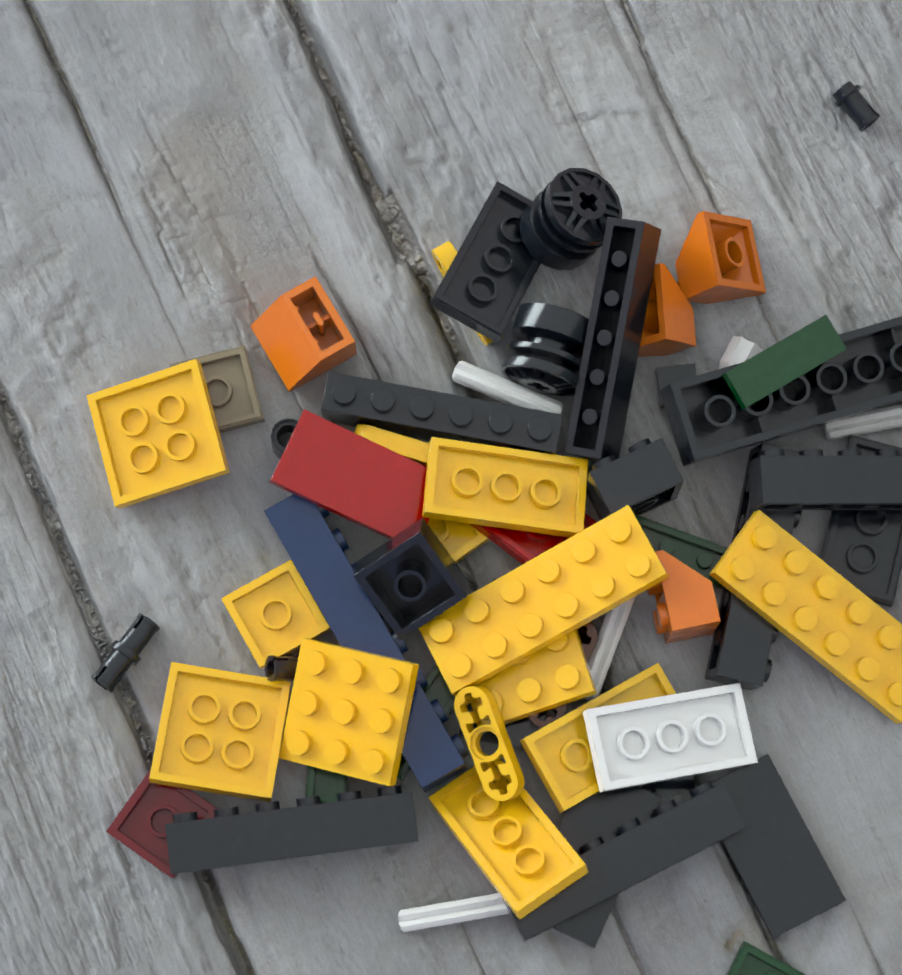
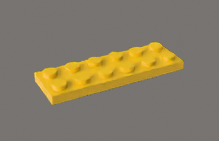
M627 505L471 593L451 608L421 626L419 630L452 695L456 697L461 689L477 686L669 578L632 509Z
M757 510L753 512L709 575L895 724L902 723V624L762 511Z

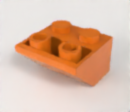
M316 276L282 294L250 325L251 330L289 393L357 355L355 340Z
M664 550L655 551L669 578L647 589L648 596L655 595L656 610L652 611L657 635H664L665 644L712 635L721 622L712 581Z

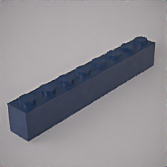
M294 494L264 510L340 645L406 661L402 655L408 651L403 639L400 640L394 631L391 633L388 631L383 622L384 617L353 577L357 562L350 565L343 553L349 549V546L338 528L331 531L324 518L330 515L329 511ZM419 668L402 754L423 791L426 793L467 769L463 758L468 756L469 753L458 734L450 737L442 723L449 719L437 698L429 702L422 689L429 684Z

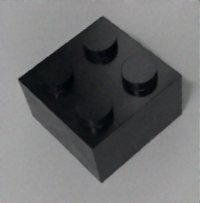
M649 438L641 440L628 448L629 454L616 460L611 455L592 465L593 471L589 472L586 493L600 520L627 505L630 506L635 516H641L677 498L684 480L662 438L652 443Z
M424 518L358 560L353 577L400 640L466 598L470 582Z

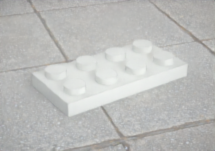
M740 683L591 708L583 711L599 793L758 763Z

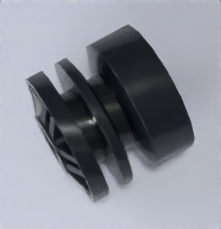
M569 168L558 173L544 190L528 204L521 214L519 228L523 243L530 254L540 263L555 270H573L583 265L598 248L602 247L607 218L622 219L623 212L617 193L602 176L585 168Z
M533 302L520 305L512 329V334L519 341L508 343L506 349L508 357L503 359L501 373L511 381L534 391L557 396H575L581 364L579 358H582L589 319L569 309L551 304Z

